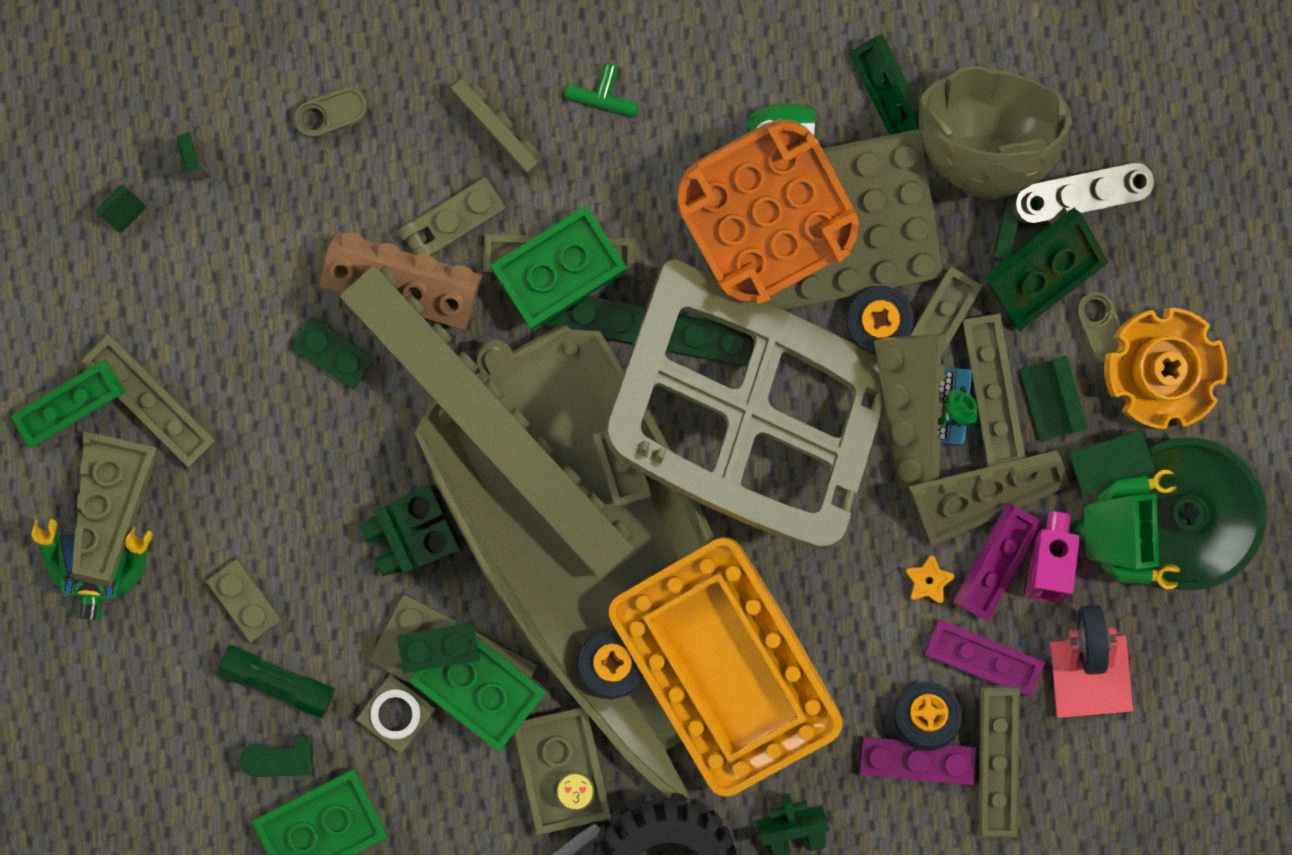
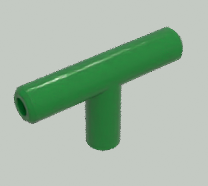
M606 63L603 65L596 92L570 84L565 88L564 98L567 100L632 118L637 116L639 109L638 103L611 96L618 67L613 64Z

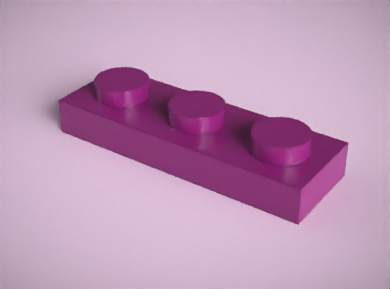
M1007 502L953 603L989 621L1042 521Z
M937 619L924 655L996 684L1018 685L1020 693L1032 697L1045 664L1044 661Z
M862 736L859 775L974 785L977 747L948 744L944 748L924 751L917 750L899 739Z

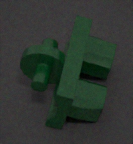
M782 794L784 806L770 808L771 817L756 820L762 846H766L770 855L791 854L788 840L803 837L806 850L815 851L826 847L825 832L829 831V826L823 805L808 808L807 800L792 804L790 794Z

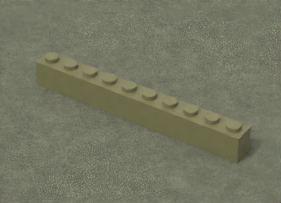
M373 264L340 294L342 300L601 580L634 549L628 541L633 535L619 519L613 524L603 514L607 506L593 491L587 496L577 486L582 479L567 463L561 468L551 458L556 451L541 435L535 440L525 428L530 425V422L516 407L510 412L499 401L505 395L490 379L483 384L473 373L478 368L474 361L464 351L457 355L449 347L448 343L452 338L441 325L436 322L431 327L421 316L427 310L412 294L404 298L395 288L400 283L396 276L385 265L379 270Z

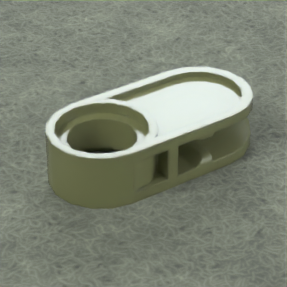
M350 87L342 88L300 105L295 114V125L306 137H323L361 122L367 115L368 103L359 90ZM316 109L324 115L323 125L317 130H309L303 124V117L309 110Z
M1089 293L1078 302L1076 315L1091 354L1096 361L1104 364L1106 353H1115L1118 350L1119 344L1114 339V334L1121 327V323L1109 297L1102 293ZM1096 300L1103 304L1105 315L1102 320L1094 322L1085 316L1084 308L1087 302Z

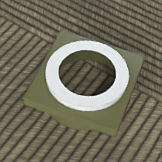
M390 674L356 720L402 754L436 708ZM393 697L402 698L407 701L411 706L413 714L408 727L396 732L384 728L378 717L381 704Z

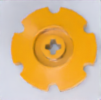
M1165 308L1161 318L1156 316L1154 310H1146L1134 315L1121 325L1114 334V339L1119 344L1118 350L1115 353H1106L1104 377L1110 396H1122L1124 398L1125 406L1122 409V413L1145 427L1167 429L1171 419L1175 421L1177 426L1186 427L1205 417L1214 408L1218 399L1213 395V388L1217 384L1226 383L1227 359L1222 342L1220 340H1208L1206 333L1210 325L1205 320L1183 309ZM1162 362L1170 363V366L1166 369L1169 375H1162L1161 371L1165 368Z

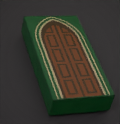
M190 132L178 135L176 141L185 171L198 181L210 178L211 175L201 141Z

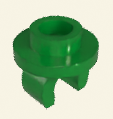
M953 390L947 394L942 417L938 418L940 426H944L950 421L953 426L957 424L969 426L977 420V404L971 395L960 390Z

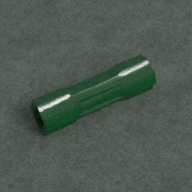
M234 645L228 646L217 672V675L242 686L252 687L288 702L295 708L321 719L324 718L336 688L315 679L303 677L260 659L257 655Z

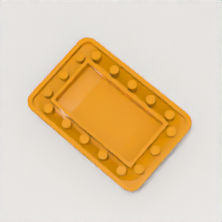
M728 537L717 538L621 593L611 602L609 617L613 626L708 786L714 793L725 797L736 795L832 742L839 736L843 727V720L839 710L783 612L737 541Z

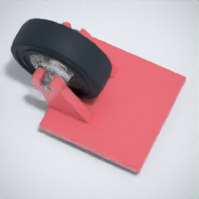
M1100 605L1082 606L1078 611V630H1069L1066 640L1050 642L1056 717L1133 711L1126 635L1116 636L1115 626L1106 627L1104 613Z

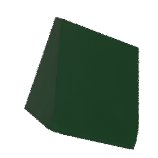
M120 185L96 209V213L118 232L122 233L146 209V205L127 187Z

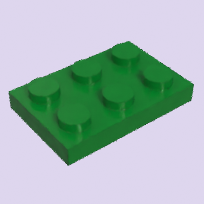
M587 205L490 265L492 272L531 331L627 272V266Z
M456 621L453 626L460 625L461 623ZM476 636L479 661L416 671L409 682L496 751L500 752L547 691Z
M355 768L251 821L268 855H355L389 837Z

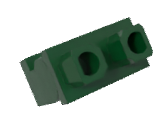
M429 483L374 511L376 516L371 517L360 525V529L368 544L383 537H386L392 550L375 557L382 576L400 571L403 574L408 573L416 568L463 550L450 519L443 520L430 527L426 525L427 522L447 514L433 483Z

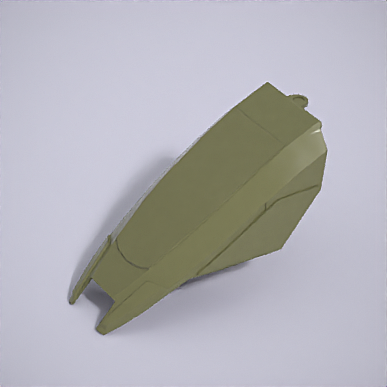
M560 325L514 351L502 340L487 341L476 352L475 360L479 370L475 371L474 374L483 384L490 379L505 395L499 400L510 412L516 407L530 422V425L525 428L535 440L541 435L556 451L551 458L561 468L567 463L582 479L577 486L587 496L593 491L607 506V509L603 512L612 524L619 519L630 531L633 537L628 541L634 549L600 580L432 396L428 401L429 408L415 431L418 442L433 472L431 475L495 595L530 648L553 678L557 677L623 757L653 786L670 799L672 793L684 794L685 801L691 798L666 752L682 743V740L644 676L637 688L627 696L613 700L604 699L587 691L579 680L576 664L578 653L589 638L599 632L616 631L609 617V606L618 595L715 540L713 533L697 501L647 476L652 496L617 507L614 506L592 434L606 428V422L625 368L622 369L600 331L570 329L567 325ZM646 407L641 422L642 433L671 451Z

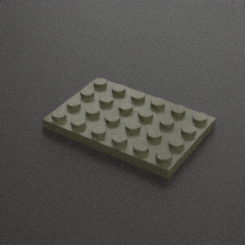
M919 129L822 149L856 211L860 224L858 226L857 239L850 250L851 254L840 263L836 260L770 296L771 300L766 302L785 310L858 295L861 291L872 286L893 288L943 277L944 273Z

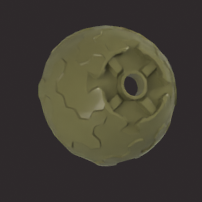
M982 66L958 69L949 77L939 81L936 80L924 91L920 99L919 130L922 145L932 166L942 178H946L954 186L963 189L968 194L987 200L1014 195L1048 175L1059 162L1069 130L1072 128L1071 109L1055 88L1044 86L1030 78L1004 70H992Z

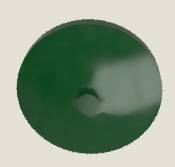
M1177 438L1149 448L1155 473L1148 475V479L1154 478L1159 471L1169 470L1174 474L1162 476L1159 480L1160 487L1163 489L1177 487L1174 492L1169 494L1162 493L1157 489L1150 490V494L1157 495L1159 567H1153V570H1160L1166 564L1178 566L1179 572L1165 571L1163 573L1165 581L1178 583L1173 588L1178 590L1207 589L1220 585L1238 575L1257 554L1267 528L1268 509L1266 496L1253 468L1231 448L1204 438Z

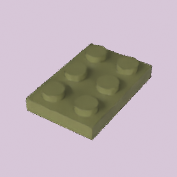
M582 707L525 719L514 735L537 835L611 819L590 718ZM574 771L582 772L589 776L595 788L592 802L585 809L579 811L564 808L559 803L556 795L559 780L565 774Z

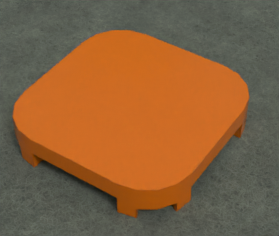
M778 119L763 124L699 159L684 171L677 186L676 200L682 218L721 288L728 296H732L740 301L760 304L771 300L770 296L836 260L840 263L851 254L850 250L857 239L858 226L860 224L856 211L822 150L820 143L807 127L792 120Z

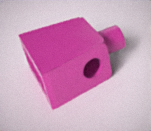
M1048 512L1046 530H1040L1034 537L1024 598L1062 604L1073 594L1079 536L1069 534L1071 515L1062 512ZM1049 548L1055 549L1059 557L1052 555Z

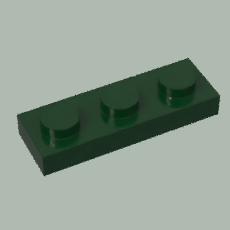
M881 34L873 37L849 52L848 54L889 135L919 129V105L884 35Z

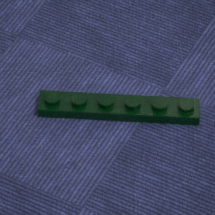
M587 296L542 325L553 328L567 325L570 329L600 331L604 338L634 344L647 307ZM678 314L666 351L747 367L753 338L748 334L716 321Z

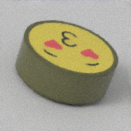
M577 771L565 774L559 780L556 788L559 803L564 808L572 811H579L589 806L595 793L594 784L590 777Z

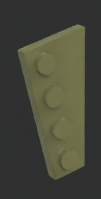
M946 333L886 337L875 340L874 344L899 489H909L910 486L938 480L940 473L941 437L937 432L938 418L942 417L943 402L939 401L940 381L944 380L945 364H941V348L946 346Z
M83 431V457L81 459L80 493L78 494L77 503L78 518L77 527H75L72 563L73 579L111 588L126 546L125 539L133 526L158 455L155 447Z

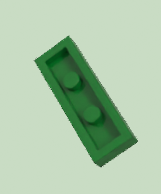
M106 359L11 415V418L30 449L126 393Z

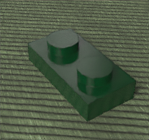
M311 316L291 346L292 349L353 390H355L375 360L374 357L313 316Z
M474 622L397 635L403 674L480 660Z

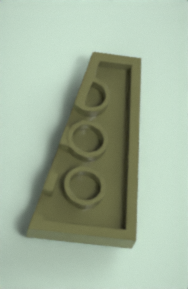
M1052 451L910 486L909 490L925 535L931 547L1000 517L1007 502L1020 508L1070 484L1060 455L1057 451Z

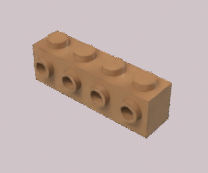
M337 231L328 247L319 287L343 293L373 264L379 270L385 265L400 281L395 288L404 298L412 294L427 310L421 315L423 318L462 330L466 329L474 310L482 279L481 274L474 273L466 266H451L438 262L429 255H414L401 251L392 244H378L364 240L362 236L356 233H341Z

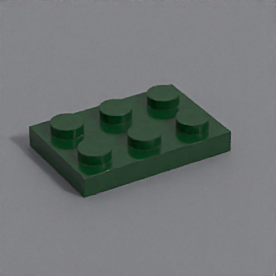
M1073 207L986 274L984 279L1009 321L1020 332L1109 262L1083 215Z

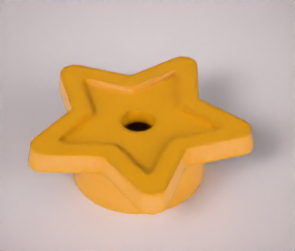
M930 555L922 567H910L905 570L914 583L910 598L917 600L928 596L939 604L943 602V587L955 577L953 573L939 569L934 555ZM927 577H931L933 579V582L931 584L926 583Z

